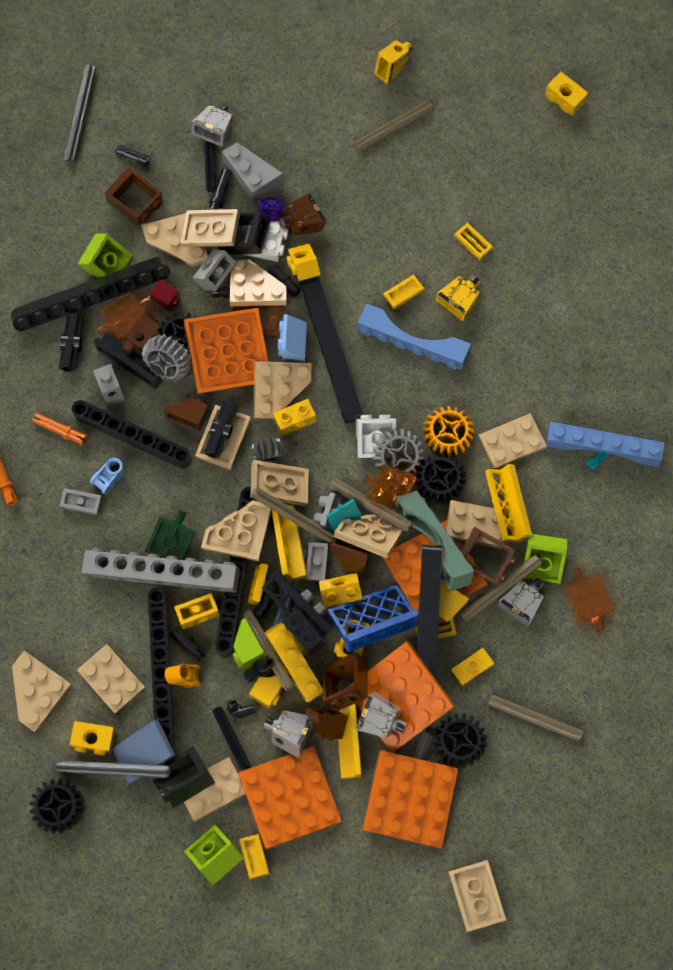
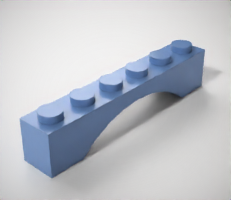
M367 303L358 321V330L362 334L367 336L371 334L382 342L389 341L400 349L407 348L418 356L425 355L434 362L446 363L452 369L458 368L462 370L470 351V343L455 337L444 340H424L413 337L395 326L384 310Z
M550 422L546 439L547 447L562 450L604 452L627 458L638 464L659 467L664 449V442Z

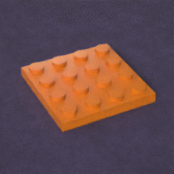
M258 308L184 319L197 394L254 385V362H268Z
M447 520L440 523L444 526L445 531L447 526ZM423 533L393 548L388 558L382 557L412 609H416L418 613L422 545H434ZM454 540V544L461 551L464 543ZM469 554L466 561L477 566ZM474 572L471 585H468L465 590L461 588L459 592L468 597L487 587L488 584L484 577Z
M408 641L367 671L368 697L369 694L374 692L380 694L401 709L399 720L408 723L404 734L393 731V734L387 738L379 736L391 753H394L455 707ZM354 681L352 684H350L348 687H351V686L355 685V681ZM368 698L356 703L362 712Z
M314 746L302 750L299 758L289 754L238 772L265 850L342 822Z
M380 750L362 830L441 849L458 768Z

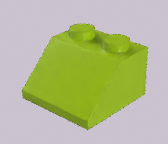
M95 234L78 265L89 274L100 278L126 268L133 255L108 234Z
M532 534L528 537L524 563L536 555L542 564L525 578L533 580L535 577L540 581L561 584L567 553V539Z
M245 618L242 619L233 646L235 650L233 656L238 667H243L246 671L252 667L254 662L261 661L265 654Z
M216 825L184 851L212 886L244 859Z

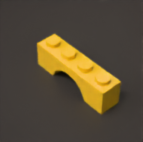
M279 623L264 632L272 648L288 670L303 699L308 703L323 693L321 685L285 625Z
M288 630L289 634L291 635L301 654L307 656L308 652L305 651V649L301 646V644L297 641L293 634ZM276 675L268 678L259 677L249 696L271 709L272 705L276 706L280 701L281 696L279 694L283 687Z

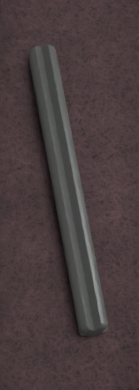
M91 65L85 67L64 157V160L68 163H73L77 154L96 68Z
M58 761L56 763V771L58 773L168 778L170 776L169 766Z

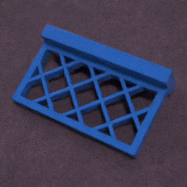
M397 584L363 596L362 600L345 603L327 610V614L345 642L344 647L347 652L418 626L419 613L416 609H412ZM395 592L398 596L397 601L387 598V594ZM374 599L382 601L380 607L369 603ZM384 602L395 605L393 611L382 608ZM360 606L364 607L362 613L353 611L352 608ZM397 607H402L407 612L404 614L397 613L396 609ZM366 610L377 611L376 617L366 615ZM341 612L347 615L345 620L337 618L335 614ZM380 613L391 616L388 620L378 618ZM349 616L360 618L358 624L348 621ZM364 619L373 622V625L366 627L361 625ZM348 626L356 630L347 635L344 628Z

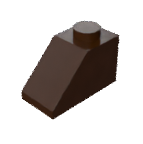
M188 398L164 409L166 417L197 430L201 429L209 412L207 403L199 398L196 400Z
M334 537L330 544V549L342 567L351 573L363 575L370 551Z
M306 708L305 712L314 731L322 735V739L333 741L334 739L343 738L348 719L347 715L339 711L333 713L331 709Z

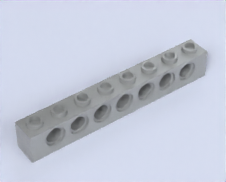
M92 548V551L85 550L81 573L87 577L237 593L240 569L232 562L216 564V561L213 560L197 562V559L194 558L178 560V557L175 556L159 558L160 556L156 554L141 556L137 552H129L128 555L122 554L118 550H111L110 553L104 552L103 549ZM108 560V565L102 568V562ZM127 561L126 568L120 570V565ZM146 563V568L139 572V566ZM165 565L164 571L158 574V568ZM183 567V573L177 576V569ZM202 569V575L196 578V571ZM221 571V577L215 580L214 574Z

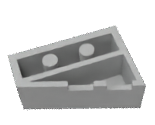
M236 142L222 151L223 162L232 171L253 202L283 184V173Z

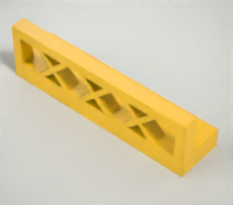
M508 464L501 470L487 469L485 473L502 541L520 543L530 537L532 532L515 465ZM493 475L498 476L499 484L494 480ZM498 492L503 496L504 501L498 497ZM502 509L507 513L508 519L503 515ZM507 527L512 531L513 536H508Z
M290 505V506H289V507L293 508L294 510H296V508H295L294 505ZM272 510L282 575L289 582L308 578L299 526Z
M353 704L339 710V712L348 716L343 738L338 739L341 779L361 777L358 731L356 729V707Z

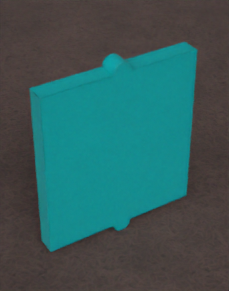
M351 499L327 514L326 518L335 533L343 519L357 520L362 515L355 501Z

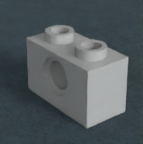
M213 250L193 279L204 290L216 291L236 264V261L225 250Z

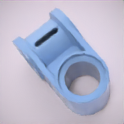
M110 458L92 476L90 484L96 485L102 490V494L107 495L125 474V467L121 460ZM114 465H119L120 468L118 471H111V468Z

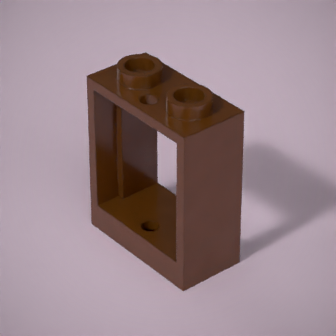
M129 167L105 192L106 200L138 226L146 222L150 218L151 213L155 209H159L163 203L162 192ZM132 183L152 197L138 214H135L117 200Z
M474 527L461 550L464 558L467 560L479 536L509 551L496 577L468 562V564L472 565L475 573L495 584H498L499 581L503 583L508 574L505 571L509 564L513 565L518 556L515 554L516 549Z
M357 652L323 667V702L333 713L368 698L367 663ZM354 675L355 685L338 692V682Z

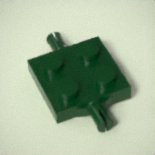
M179 510L176 520H169L160 516L145 552L159 555V558L175 556L178 557V560H184L196 531L182 524L187 513ZM164 565L158 568V573H161Z

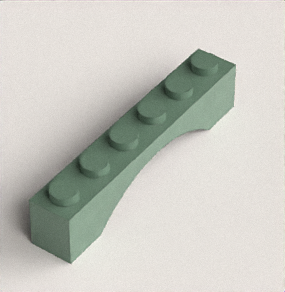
M417 491L397 496L395 512L410 520L412 527L426 535L434 545L442 546L441 578L448 589L452 591L471 585L474 575L472 565L468 564L462 551H459L454 544V540L449 537L444 526L439 523L434 512L427 506L425 499Z

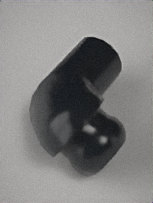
M230 700L227 703L228 712L237 718L256 714L254 704L243 707L236 700Z

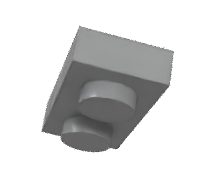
M64 488L59 507L98 515L102 496Z
M309 542L306 568L308 578L305 579L307 582L325 580L328 554L327 543Z

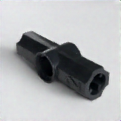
M78 314L67 315L65 331L61 336L59 369L65 372L76 370L78 352L81 351L82 347L81 333L84 319Z
M223 401L217 418L211 424L210 436L204 449V454L211 458L220 459L226 440L228 441L231 436L233 421L239 408L234 402Z

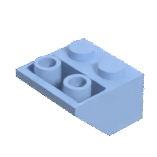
M284 314L283 321H280L279 357H282L283 362L305 363L307 322Z

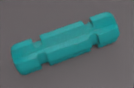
M597 451L587 461V466L591 470H595L599 463L601 464L610 454Z

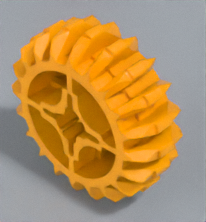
M448 406L446 411L443 407H440V413L434 410V416H428L429 421L424 423V426L427 428L423 429V433L427 434L424 436V440L429 441L428 447L434 446L433 452L439 449L440 455L447 452L448 457L451 455V452L457 456L458 449L462 453L465 452V447H470V442L474 439L472 435L475 433V430L472 428L474 423L469 422L470 416L464 417V410L458 413V407H455L454 411L451 410V406ZM446 419H453V420H456V421H454V422H449V421H447ZM439 422L441 431L435 436L433 429ZM460 427H463L465 434L459 440L456 432L459 431ZM446 429H451L452 433H446ZM448 440L452 444L443 443L442 441Z

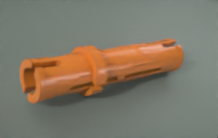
M38 412L35 413L34 416L41 420L33 418V424L61 435L65 440L70 439L81 446L86 443L79 438L87 440V434L76 431L72 426H65Z
M0 457V492L4 496L6 505L10 506L11 503V506L18 503V499L13 490V482L10 481Z

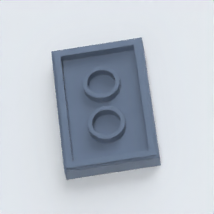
M153 720L112 748L119 764L160 766L175 756L158 720ZM125 776L128 784H132L142 778Z

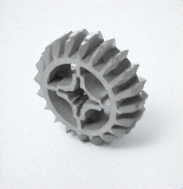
M158 334L150 338L144 345L142 360L146 362L145 366L150 368V372L160 376L161 380L166 379L168 382L171 380L174 382L181 380L189 372L192 363L190 360L191 356L187 354L188 350L183 348L184 344H179L178 340H173L172 336L167 337L165 334L162 336Z
M393 428V435L386 431L387 438L383 435L379 436L382 442H375L379 449L373 448V452L378 453V455L372 458L373 460H379L375 463V467L382 466L379 472L384 473L386 471L385 477L389 478L392 474V479L396 480L399 475V478L404 480V473L410 478V471L417 472L414 468L415 465L422 466L418 459H424L423 456L419 455V453L424 452V449L418 448L422 442H415L418 438L417 435L411 437L412 432L408 430L405 434L403 428L399 430L398 434L397 429ZM402 439L401 443L399 442L396 447L388 446L391 441ZM408 442L412 447V458L406 453ZM391 450L395 452H399L401 450L400 453H402V455L406 458L397 457L395 459L396 455H394L395 453L391 452ZM384 451H387L391 456L389 467L384 460ZM401 461L409 463L402 469H394Z

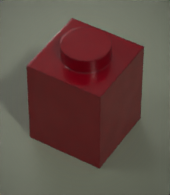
M161 279L150 293L151 300L168 311H171L173 307L176 308L181 300L179 290Z

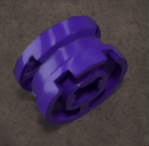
M264 197L259 200L260 208L258 212H262L270 221H279L283 217L284 213L282 210L285 203L278 198Z

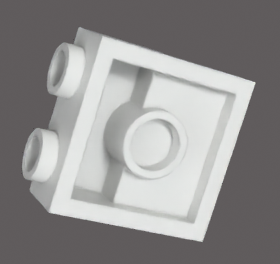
M271 221L262 253L242 255L278 262L279 257L284 254L285 245L282 244L284 239L287 240L289 229L282 228L278 221ZM248 226L244 243L247 242L251 226Z
M361 415V419H356L357 457L372 458L378 455V453L373 452V448L379 449L375 442H382L379 438L380 435L387 438L386 431L393 435L392 430L396 428V419L391 418V415H379V418L372 419V415ZM396 439L391 441L388 446L396 447ZM384 451V457H391L387 451Z

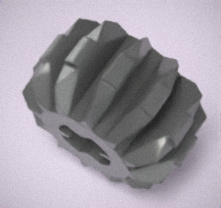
M278 438L261 439L251 445L254 460L270 462L284 456V448L281 440Z

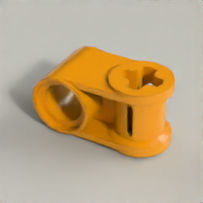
M180 664L168 667L165 670V679L171 685H179L186 688L201 686V682L198 680L200 666Z

